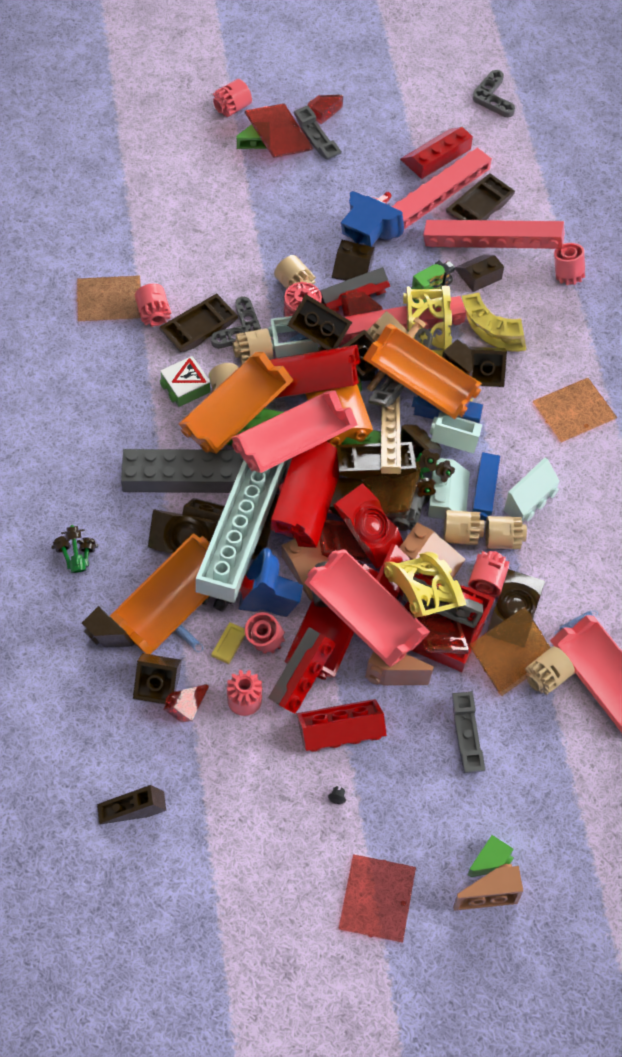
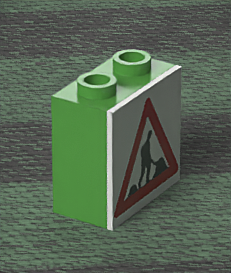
M193 356L160 370L161 387L164 390H168L171 402H176L178 407L211 392L210 381Z

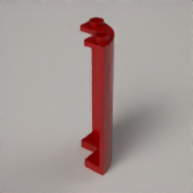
M357 345L269 359L274 366H283L293 379L275 398L359 384L356 365L360 363Z
M325 441L292 457L271 519L275 533L294 534L298 547L317 548L339 479L337 449L329 442Z
M366 564L361 565L375 579L377 578V571ZM312 598L284 662L288 664L310 627L336 643L332 653L317 676L319 679L326 680L327 677L333 678L336 676L354 631L329 607L314 606Z

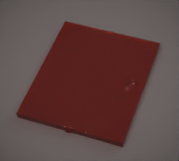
M285 103L245 110L244 113L273 158L313 149V146Z
M353 854L339 930L368 935L370 938L377 937L403 943L416 867L390 862L385 859L380 860Z

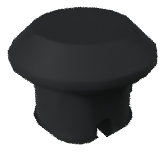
M339 786L333 788L332 793L328 795V798L332 803L343 804L346 802L344 797L345 790L342 787L338 790Z

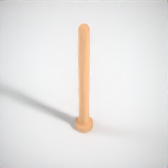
M418 317L413 320L414 325L407 333L412 338L420 328H424L426 325ZM379 370L367 389L373 391L385 376V373Z

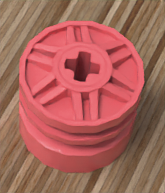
M298 282L289 286L284 295V317L293 316L305 294L321 303L322 296L320 290L315 285L307 282Z

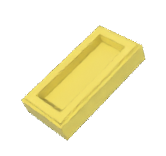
M229 622L211 656L230 664L245 637V629Z

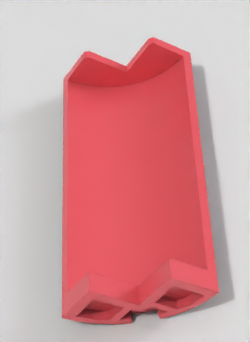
M327 391L232 437V446L236 453H240L251 471L255 470L262 473L358 424L351 407L342 408L336 391Z
M345 549L333 551L327 559L329 561L325 566L314 567L307 574L308 578L304 583L389 667L401 661L406 653L413 650L430 632Z
M586 615L573 628H563L550 641L570 658L576 675L622 733V651L594 616Z

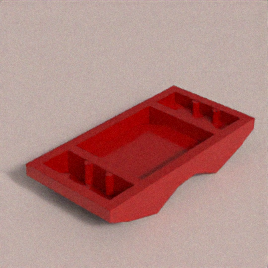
M363 483L333 504L376 569L383 565L392 544L397 545L399 548L402 545L403 539L398 528L387 518L377 497Z

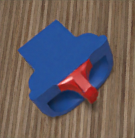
M351 191L349 198L350 212L341 221L342 234L350 237L355 243H364L368 246H372L378 238L384 240L398 238L404 232L403 212L387 204L392 197L390 192H385L381 197L375 198Z
M264 548L253 560L247 574L244 576L239 589L241 597L238 609L250 612L264 610L287 617L300 603L303 585L278 576L280 570L279 559L272 554L269 548Z

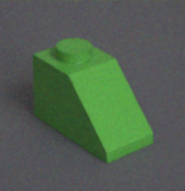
M252 123L236 136L237 149H270L269 123Z
M491 835L470 867L468 876L487 875L501 865L511 864L514 859L511 856L514 849Z

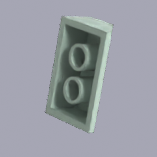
M440 458L436 463L439 464L448 460L450 465L455 468L454 474L446 482L441 481V477L436 475L435 470L432 471V479L436 482L434 485L436 493L430 495L428 517L445 519L446 510L467 511L470 472L452 459Z
M547 458L540 461L508 492L504 511L508 515L522 517L523 522L525 520L529 521L534 516L536 509L541 510L545 506L546 500L549 497L553 498L558 493L559 479Z

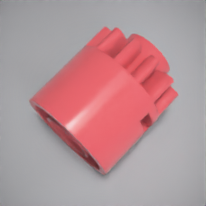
M236 79L213 93L215 97L213 98L214 107L219 113H222L224 116L226 115V117L252 103L251 92L241 79Z
M576 243L563 244V249H555L556 280H560V284L565 282L566 285H575L577 282H582V278H585L584 248Z
M147 284L136 291L135 300L141 320L145 326L150 324L153 327L167 323L166 319L171 318V310L164 288L159 284Z
M482 551L477 556L468 586L493 598L498 597L501 594L507 575L509 561H505L506 557H503L498 552L489 551L486 553Z
M265 612L256 613L248 619L245 625V635L257 650L262 651L264 654L270 651L275 653V649H281V643L285 642L283 638L285 631L271 614Z
M239 670V675L232 674V679L227 681V702L229 708L234 713L248 716L258 711L262 704V681L258 680L257 674L251 675L250 670L246 674Z

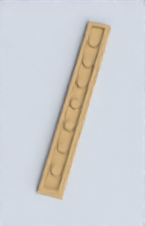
M400 395L390 406H381V473L401 474Z

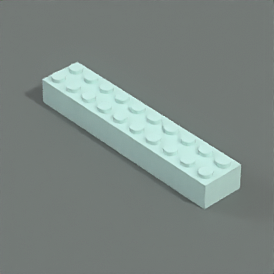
M289 459L262 473L255 470L251 471L248 464L243 460L197 574V593L235 603Z

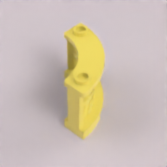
M442 286V289H410V287H407L406 293H403V304H406L407 331L409 332L414 325L413 320L416 317L419 318L429 308L433 316L443 319V322L435 324L430 331L432 336L437 329L442 332L441 335L436 333L431 345L443 349L432 350L442 357L443 351L452 344L451 330L448 327L452 326L449 286ZM412 299H418L419 303H414ZM433 305H435V309L437 307H440L441 311L436 312L433 308ZM412 308L417 309L412 315ZM425 333L424 335L420 336V338L422 339V344L423 340L428 338V336Z
M479 292L462 296L468 322L473 331L483 341L496 348H505L507 351H526L521 318L507 319L493 315L484 305Z
M425 552L419 554L420 558L401 563H384L385 576L389 582H394L403 590L415 618L466 605L458 581H453L450 575L452 572L451 568L444 560L440 561L437 554ZM415 573L434 576L432 588L414 581ZM430 598H434L435 608L425 610L422 599L427 602L428 607ZM439 600L449 602V604L439 607Z

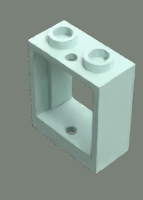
M292 316L271 319V326L268 327L270 337H273L271 343L276 358L319 351L318 344L310 339L279 343L277 333L295 331L287 326Z
M440 412L438 418L434 417L429 434H432L431 441L474 454L482 424L459 417L453 419L449 415Z

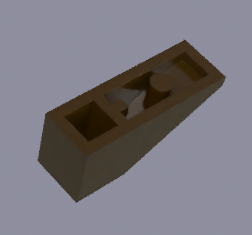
M152 785L97 804L100 825L147 818L167 811L164 791Z

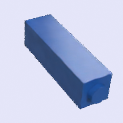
M419 395L413 397L411 406L415 408L413 415L434 419V417L438 418L440 412L444 413ZM470 401L466 406L468 409L462 417H458L479 423L484 404Z
M482 452L479 461L472 512H480V520L486 521L487 516H491L493 511L500 455Z

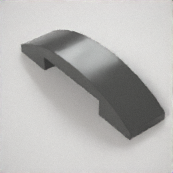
M308 105L294 111V115L304 135L323 158L328 160L342 153L334 140L330 141L318 125L316 115Z
M389 376L381 389L373 392L368 403L388 407L396 401L405 386Z
M473 691L452 693L455 728L464 773L485 771L483 751L480 748L475 718L476 708Z

